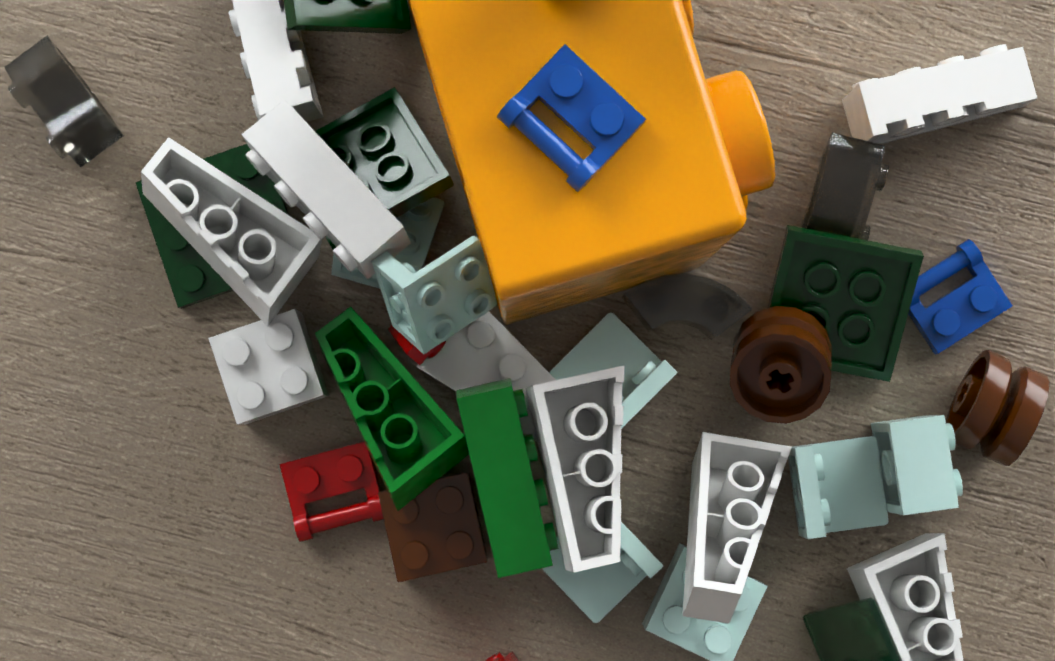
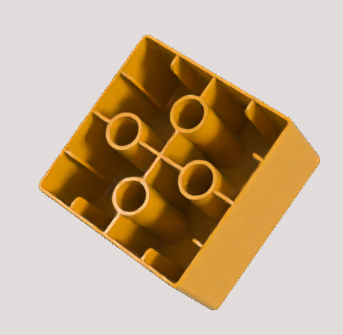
M408 0L504 324L508 325L699 268L744 227L747 220L748 194L773 186L776 176L774 154L767 123L751 81L742 71L734 70L705 79L693 40L694 19L691 0ZM564 44L646 118L645 123L579 192L566 182L569 176L515 126L508 128L497 118L498 113L505 104L523 89ZM540 100L529 109L583 160L593 152V149Z

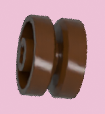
M774 306L757 311L742 323L734 337L729 384L735 400L750 415L773 423L787 424L802 420L821 408L830 393L832 345L826 329L813 315L795 307Z
M990 350L982 351L965 373L946 418V423H950L953 427L956 445L964 449H972L980 443L983 457L1003 466H1010L1027 447L1042 417L1049 395L1050 381L1047 375L1026 366L1020 367L1012 373V366L1008 358Z

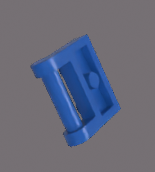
M566 44L557 51L519 93L514 95L497 115V118L508 128L515 126L569 176L566 182L577 192L586 186L646 120ZM540 100L593 149V152L583 160L529 109Z
M970 239L956 247L957 252L918 276L908 315L934 354L944 351L1013 306L983 261L980 250ZM967 267L972 275L971 279L924 308L919 298L921 295Z

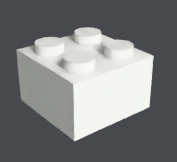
M296 309L276 315L268 326L260 320L208 338L237 424L246 425L329 396L302 312Z

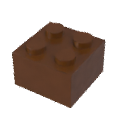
M469 471L439 478L399 511H397L388 490L378 492L397 582L487 563L488 555Z

